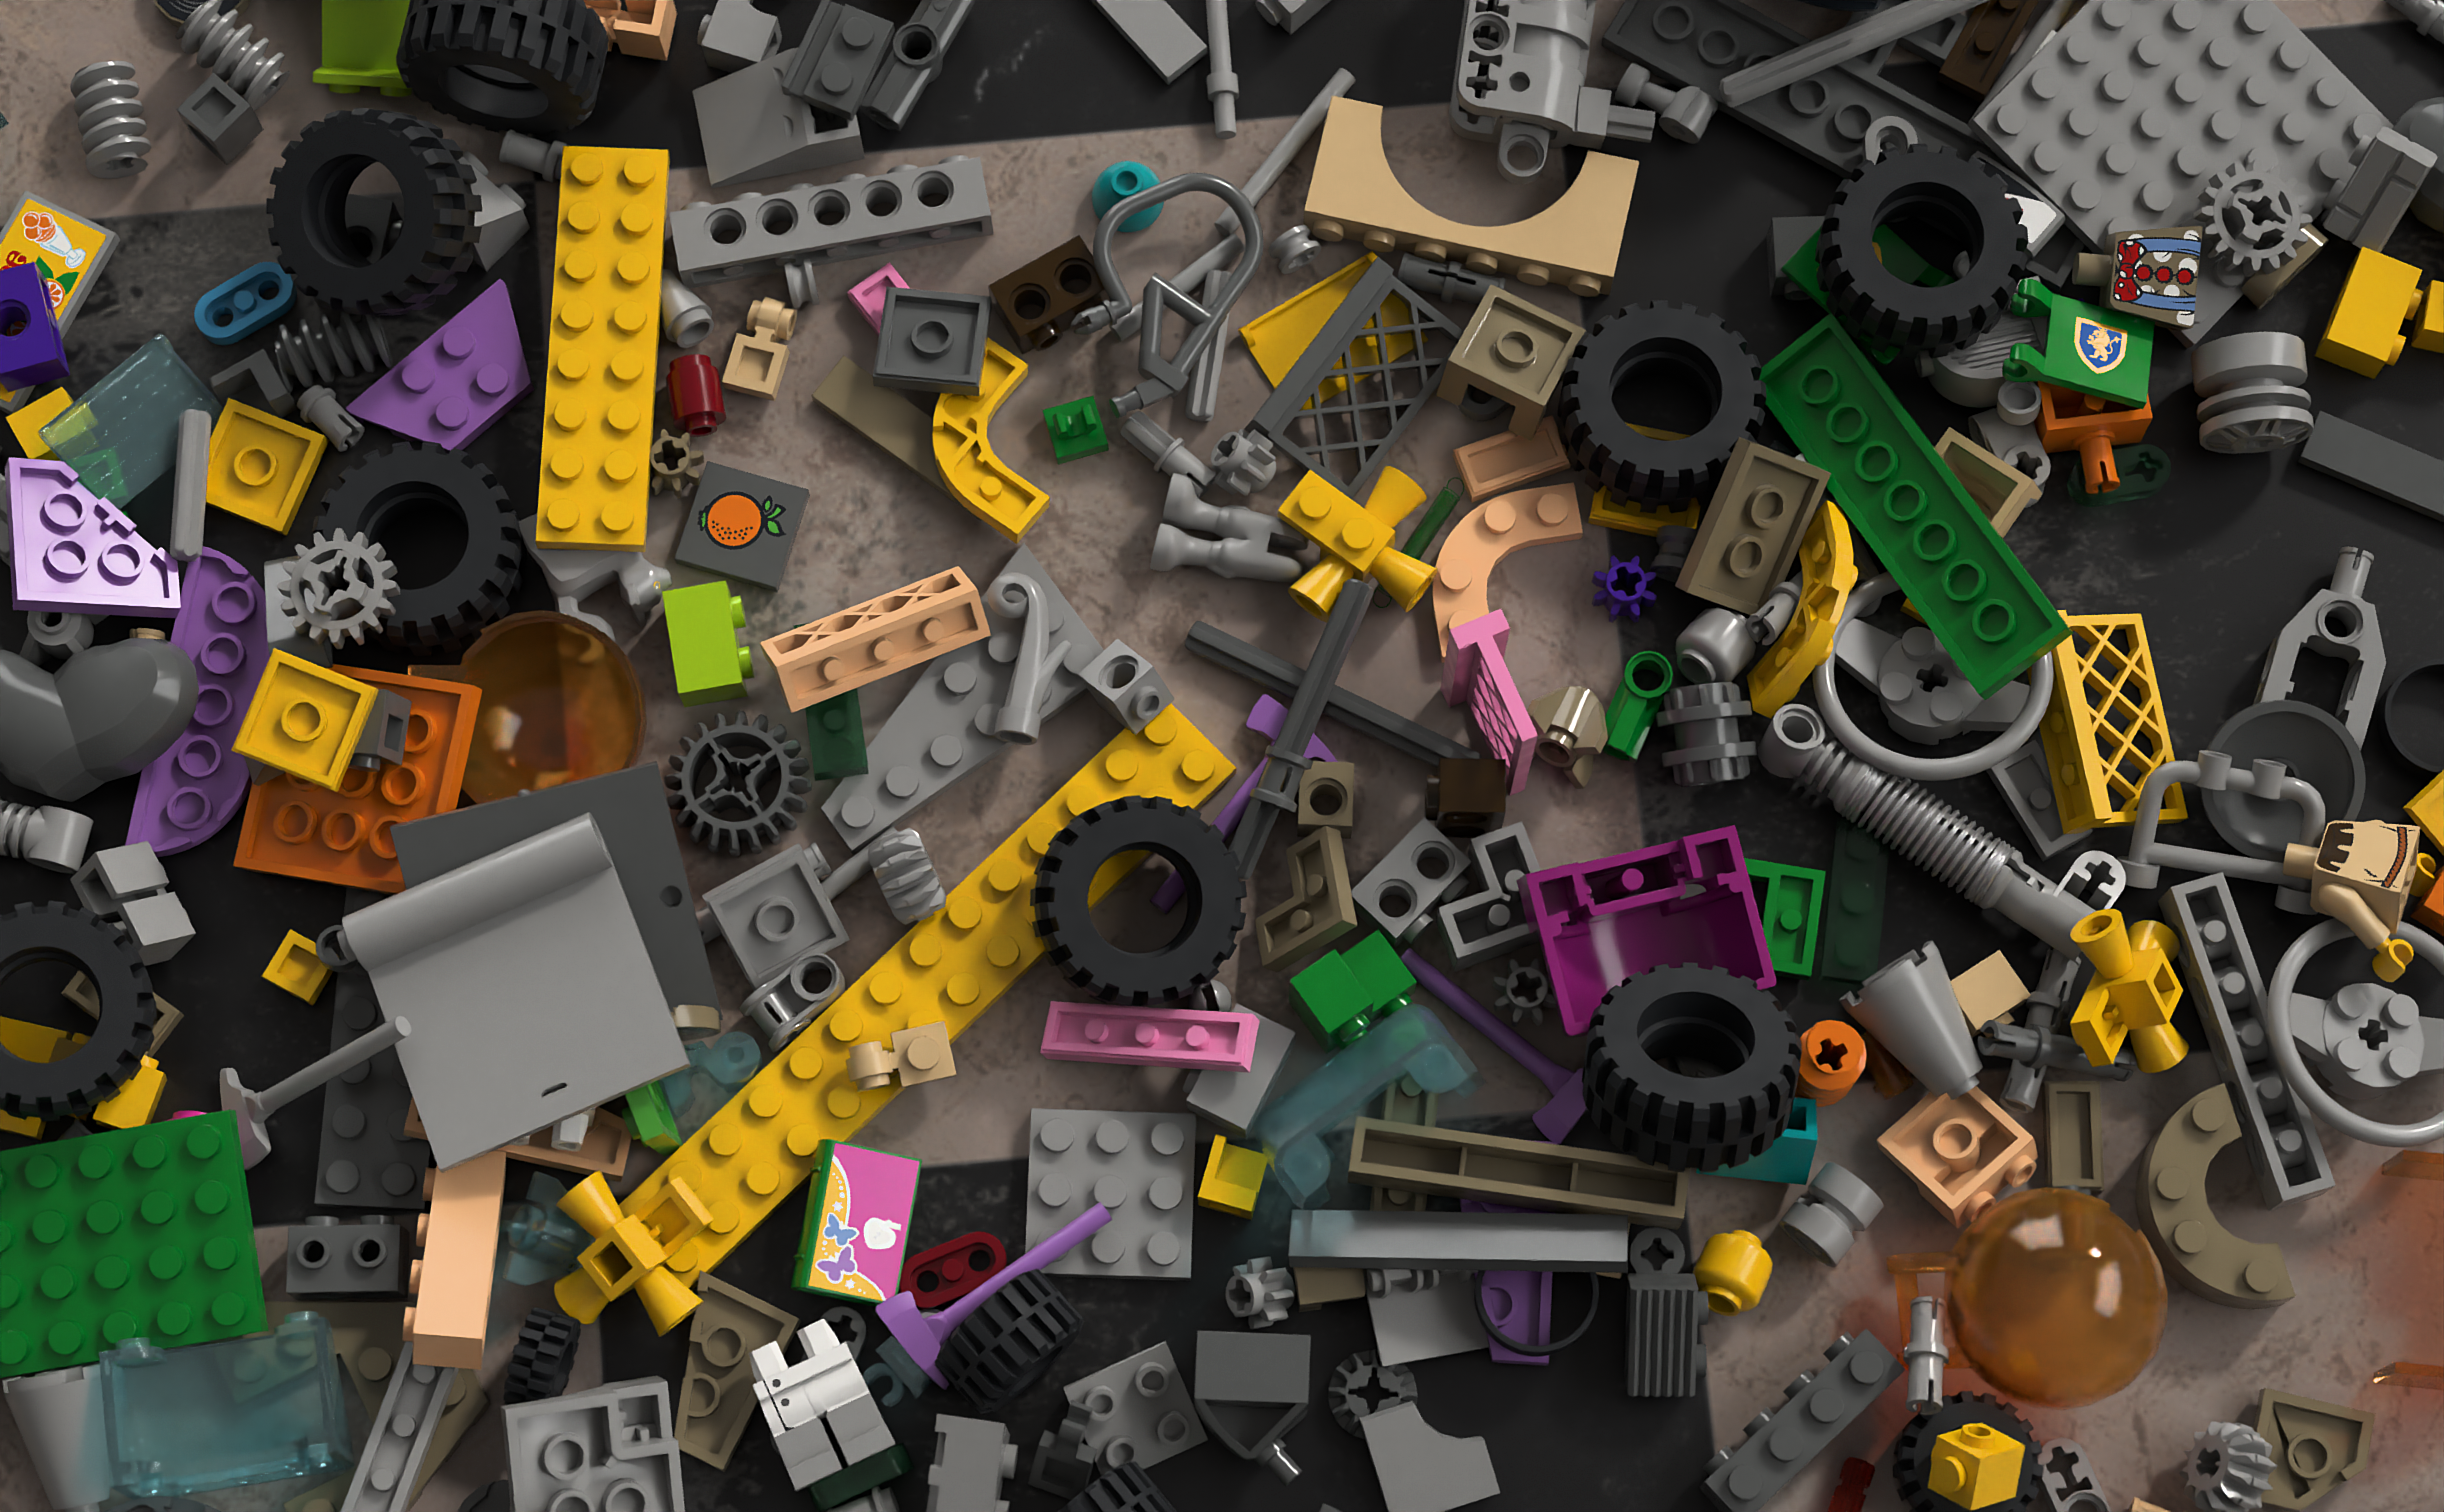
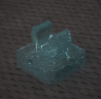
M893 1335L876 1349L877 1354L884 1363L870 1366L863 1375V1379L868 1386L880 1376H888L893 1380L891 1392L881 1399L886 1407L894 1406L901 1400L905 1387L917 1398L932 1385L929 1376L910 1357Z

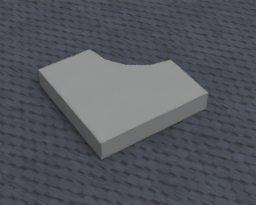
M1413 1401L1359 1418L1388 1512H1444L1500 1493L1482 1436L1459 1439L1437 1432L1422 1419Z

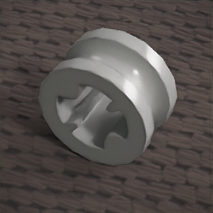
M1299 225L1286 231L1268 248V253L1273 259H1280L1278 268L1283 274H1290L1303 268L1316 258L1321 251V246L1316 240H1309L1311 231L1306 225Z
M810 258L804 259L803 264L798 267L793 266L791 262L784 263L793 308H800L801 303L804 301H810L813 305L820 304Z

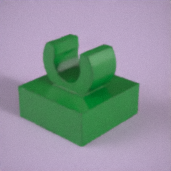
M1094 396L1043 410L1044 421L1058 465L1109 450Z

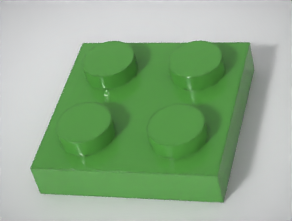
M659 1080L624 1095L629 1106L622 1109V1114L634 1140L640 1138L645 1148L650 1146L664 1157L673 1154L683 1145Z

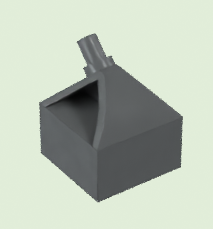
M1197 1331L1194 1396L1197 1415L1211 1434L1229 1451L1244 1461H1255L1261 1468L1267 1465L1279 1480L1287 1486L1302 1470L1284 1452L1283 1449L1286 1444L1280 1438L1307 1416L1311 1335Z

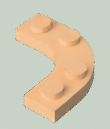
M1574 482L1519 490L1497 496L1472 510L1452 530L1439 553L1435 565L1438 572L1432 582V609L1441 663L1445 662L1450 629L1489 614L1487 582L1494 567L1509 553L1529 546L1582 538L1583 530Z

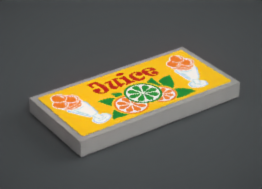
M25 190L0 232V271L31 262L36 263L48 280L61 339H63L121 239L117 233ZM17 321L11 324L6 331V336H15L21 333L27 321ZM0 382V410L11 415L22 409L36 385L8 392Z

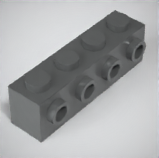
M1867 1328L1855 1339L1846 1331L1823 1353L1830 1363L1814 1377L1806 1369L1783 1391L1790 1401L1774 1415L1766 1407L1743 1429L1750 1438L1734 1453L1726 1445L1702 1468L1710 1477L1698 1488L1720 1512H1757L1906 1370Z

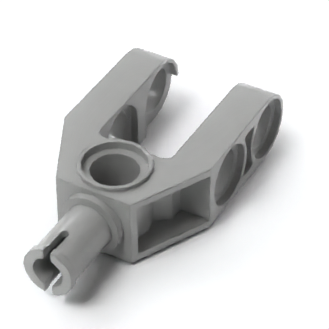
M2342 547L2339 551V559L2330 589L2322 588L2271 642L2253 705L2265 701L2286 700L2290 696L2295 684L2290 682L2296 658L2302 647L2310 648L2322 656L2345 659L2349 663V668L2335 718L2347 728L2361 751L2386 666V658L2375 605L2365 602L2361 598L2374 556L2368 551L2363 550L2361 557H2357L2355 560L2358 548ZM2332 617L2340 620L2346 627L2347 637L2341 638L2330 634L2324 623L2325 618Z

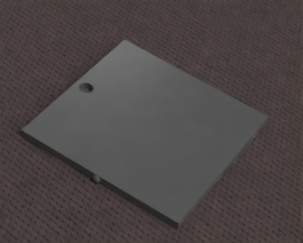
M657 761L531 792L528 789H521L514 796L390 826L407 890L590 812L604 838L670 1012H673V1007H678V1005L707 1006L715 1008L719 1012V1020H723Z

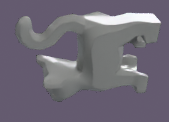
M537 513L519 521L520 532L530 558L545 575L555 601L556 616L566 629L589 634L593 637V645L578 656V661L582 665L593 666L603 662L612 653L615 637L612 627L600 616L579 612L578 602L602 587L618 581L620 597L624 605L630 610L636 623L643 627L646 625L645 612L659 604L662 591H665L672 585V577L668 570L656 567L645 560L642 552L538 549L535 542Z

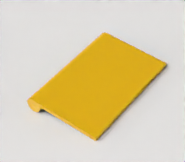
M1373 251L1238 329L1241 339L1274 389L1364 272L1375 261L1377 256ZM1390 292L1380 305L1383 327L1409 325L1408 308ZM1372 316L1362 329L1374 328ZM1421 332V339L1423 345L1426 342H1428V339L1425 336V334ZM1411 333L1384 336L1388 364L1414 350ZM1375 337L1358 338L1351 342L1349 349L1352 368L1379 365ZM1342 357L1338 359L1331 370L1343 369ZM1372 374L1354 376V383L1357 384ZM1345 377L1322 380L1318 386L1321 404L1346 390ZM1309 397L1300 410L1312 409L1311 397Z

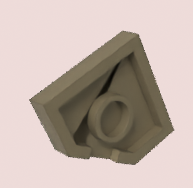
M2268 1388L2261 1389L2253 1431L2260 1433V1437L2272 1445L2269 1459L2277 1465V1468L2268 1477V1483L2273 1489L2264 1490L2261 1494L2262 1505L2290 1512H2299L2340 1484L2365 1470L2375 1413Z

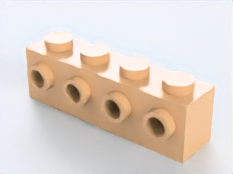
M492 1151L443 1173L439 1170L438 1165L436 1168L426 1167L423 1201H432L430 1214H419L416 1247H425L423 1260H413L409 1288V1293L418 1294L417 1308L406 1307L403 1325V1341L413 1342L412 1364L481 1370L505 1189L506 1152Z

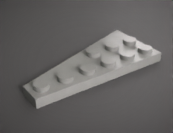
M1023 543L998 576L1017 572L1029 576L1040 585L1046 596L1049 609V644L1047 655L1063 640H1068L1072 645L1071 650L1055 671L1044 695L1039 713L1041 716V726L1090 692L1078 674L1099 656L1104 649L1026 544ZM988 590L980 600L991 636L939 655L933 660L821 807L823 814L853 855L866 847L891 826H897L1014 745L999 740L994 734L998 710L1004 707L1011 683L1026 616L1007 618L997 614L992 610L988 602ZM1015 590L1007 591L1003 595L1004 600L1011 604L1025 599L1022 593Z

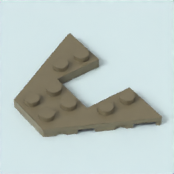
M264 1301L269 1331L210 1341L237 1403L242 1406L342 1356L369 1418L374 1425L406 1342L403 1341L406 1307L417 1308V1302ZM459 1368L405 1512L411 1510L423 1494L422 1490L441 1465L449 1460L461 1444V1439L470 1427L478 1422L491 1405L475 1369ZM357 1467L283 1503L286 1511L341 1512Z

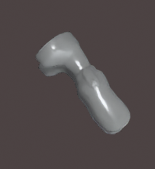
M1173 473L1165 502L1162 523H1160L1154 545L1150 569L1168 572L1179 565H1197L1208 567V570L1227 579L1244 577L1274 582H1297L1302 574V565L1291 558L1266 552L1269 544L1289 550H1306L1310 540L1280 518L1251 511L1246 506L1228 505L1221 508L1203 502L1196 497L1190 478ZM1178 528L1212 532L1223 539L1211 542L1189 536Z

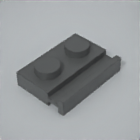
M821 0L781 84L783 94L787 96L792 94L804 99L805 103L853 121L895 32L894 23L847 4L842 6L831 0Z

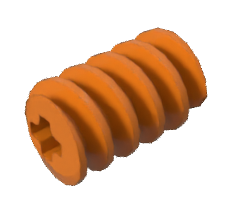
M1826 1020L1816 1022L1800 1038L1802 1054L1795 1097L1815 1099L1816 1107L1820 1108L1834 1105L1846 1096L1864 1070L1867 1056L1864 1041L1854 1028L1844 1022Z

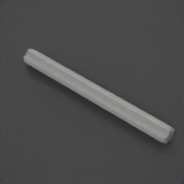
M1989 0L1906 1L1723 78L1719 86L1721 96L1728 107H1736Z

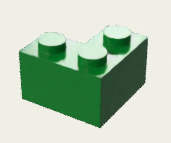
M1378 929L1342 955H1339L1336 949H1334L1290 979L1288 1002L1326 1054L1337 1047L1343 1053L1365 1039L1369 1034L1366 1027L1383 1015L1386 1021H1390L1407 1010L1413 1004L1410 996L1415 993L1417 981Z

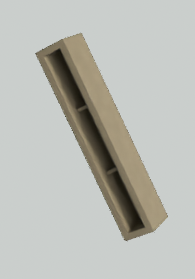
M1356 1116L1347 1183L1562 1214L1628 1215V1223L1678 1230L1685 1215L1690 1168H1685L1684 1173L1669 1171L1666 1164L1655 1161L1654 1165L1651 1166L1639 1161L1633 1155Z

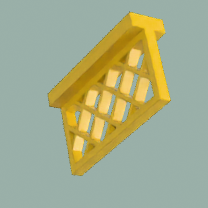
M2057 610L2072 631H2076L2091 645L2083 659L2075 652L2072 635L2051 650L2054 670L2053 688L2047 709L2039 723L2063 834L2083 833L2091 828L2135 825L2137 811H2134V809H2138L2141 791L2147 777L2157 767L2170 761H2175L2141 613L2067 616L2066 610ZM2114 629H2125L2130 648L2127 657L2107 641ZM2099 653L2118 669L2111 684L2092 668ZM2030 666L2026 670L2028 674L2029 683L2031 685L2032 671ZM2127 678L2139 688L2142 702L2138 708L2119 692ZM2083 680L2103 696L2095 710L2087 704ZM2111 704L2130 721L2123 735L2104 719ZM2138 730H2141L2151 739L2154 753L2150 760L2131 743ZM2095 731L2114 747L2107 762L2099 756L2094 736ZM2123 756L2142 772L2135 786L2130 784L2115 770ZM2175 782L2165 789L2163 795L2167 809H2160L2157 824L2179 823L2188 819L2180 782ZM2107 783L2126 799L2120 812H2112L2106 788Z

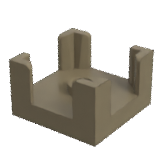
M1491 284L1447 361L1436 395L1455 405H1460L1468 384L1473 385L1516 406L1509 424V430L1532 441L1542 423L1552 395L1560 381L1563 382L1568 360L1573 358L1575 346L1586 330Z

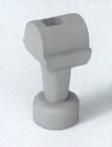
M1632 63L1617 88L1614 100L1630 108L1634 107L1638 101L1642 102L1661 114L1658 120L1659 125L1670 136L1688 143H1698L1707 128L1708 122L1718 108V103L1715 99L1699 90V87L1689 86L1676 93L1649 82V70Z

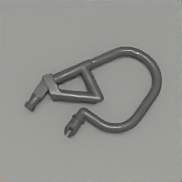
M1187 173L1173 177L1119 201L1106 212L1098 224L1093 241V259L1097 274L1111 302L1104 300L1100 302L1099 306L1091 307L1078 313L1071 322V327L1084 321L1086 326L1075 329V334L1089 335L1106 325L1113 326L1117 324V319L1128 315L1132 311V301L1115 269L1111 256L1113 236L1117 228L1128 217L1182 193L1202 191L1223 199L1234 210L1245 234V252L1240 264L1212 305H1209L1207 309L1156 272L1143 289L1138 371L1148 381L1136 385L1121 397L1115 396L1109 399L1112 412L1117 418L1125 416L1126 412L1136 409L1142 410L1168 397L1174 399L1189 379L1187 377L1188 373L1227 318V314L1260 265L1263 255L1264 238L1259 218L1247 197L1235 185L1221 177L1207 173ZM1163 304L1195 326L1170 364L1160 358Z

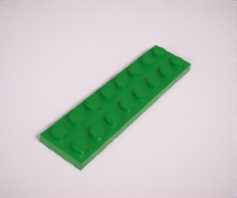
M1832 313L1762 367L1759 380L1766 384L1767 399L1765 403L1807 461L1831 473L1826 487L1976 692L1985 701L2073 634L2072 630L1919 426Z

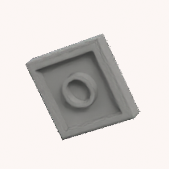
M799 843L702 895L753 991L774 980L802 956L817 952L825 954L850 940Z

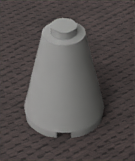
M1930 940L1924 943L1922 948L1925 956L1920 958L1914 949L1861 982L1864 988L1857 992L1860 996L1857 1000L1849 991L1839 1001L1844 1009L1936 1097L1947 1093L1950 1099L1954 1100L1979 1083L1975 1074L1983 1066L1939 950L1934 942Z
M103 1360L58 1368L39 1374L31 1373L2 1381L3 1394L52 1510L100 1512L98 1502L110 1498L117 1383L115 1360Z

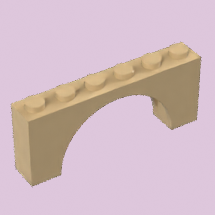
M1337 96L1331 97L1304 209V225L1312 231L1314 236L1326 241H1340L1342 238L1363 242L1365 247L1377 252H1392L1394 249L1414 253L1416 257L1443 263L1445 260L1456 261L1465 264L1469 270L1481 274L1490 275L1499 271L1517 275L1520 281L1530 285L1542 286L1548 282L1568 286L1571 292L1581 296L1594 297L1599 295V293L1610 295L1639 161L1588 150L1582 169L1572 186L1558 201L1543 212L1529 219L1503 226L1483 227L1460 224L1425 209L1396 180L1388 165L1382 146L1381 125L1383 106Z

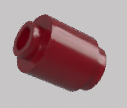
M702 354L685 355L672 360L669 363L670 373L666 376V384L674 427L678 430L686 431L690 434V437H702L713 434L717 431V426L726 420L718 369L712 366L709 356Z

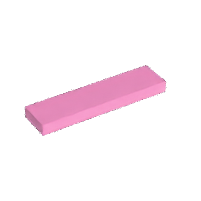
M1051 1001L1040 1053L1045 1058L1054 1060L1250 1073L1260 1020L1250 1013Z

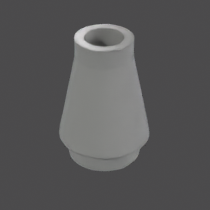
M663 269L660 321L666 337L672 342H677L683 348L695 346L705 340L714 328V322L711 319L712 310L679 281L670 269Z

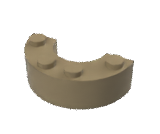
M2223 1083L2199 1093L2186 1102L2161 1125L2152 1137L2141 1159L2137 1175V1215L2141 1230L2153 1255L2171 1277L2189 1291L2208 1301L2238 1309H2265L2281 1306L2296 1297L2279 1244H2254L2234 1237L2218 1224L2207 1205L2204 1181L2210 1161L2219 1151L2229 1147L2242 1136L2226 1085Z

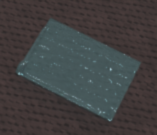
M159 333L42 427L38 433L56 456L80 475L78 480L88 491L99 500L105 497L120 510L176 463L179 418L186 410L196 409L208 412L212 418V434L223 408L218 403L216 397L175 353L170 341L163 334Z

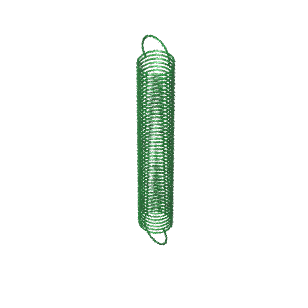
M1454 478L1448 481L1447 487H1443L1429 511H1427L1420 524H1418L1419 526L1414 530L1413 536L1411 535L1410 539L1405 543L1406 545H1404L1401 553L1410 555V557L1412 555L1413 558L1418 560L1421 559L1425 550L1430 546L1435 535H1437L1441 526H1443L1445 520H1447L1451 511H1453L1455 505L1460 500L1461 495L1458 496L1448 488L1449 482ZM1444 488L1452 491L1457 497H1455L1451 492L1445 490ZM1389 602L1386 606H1384V607H1380V606H1378V605H1376V606L1379 607V608H1385V607H1387V606L1390 604V602Z

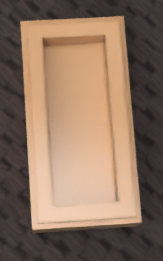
M1553 415L1543 418L1532 441L1508 430L1453 450V458L1471 503L1571 467L1567 459L1568 453L1565 445L1561 444Z

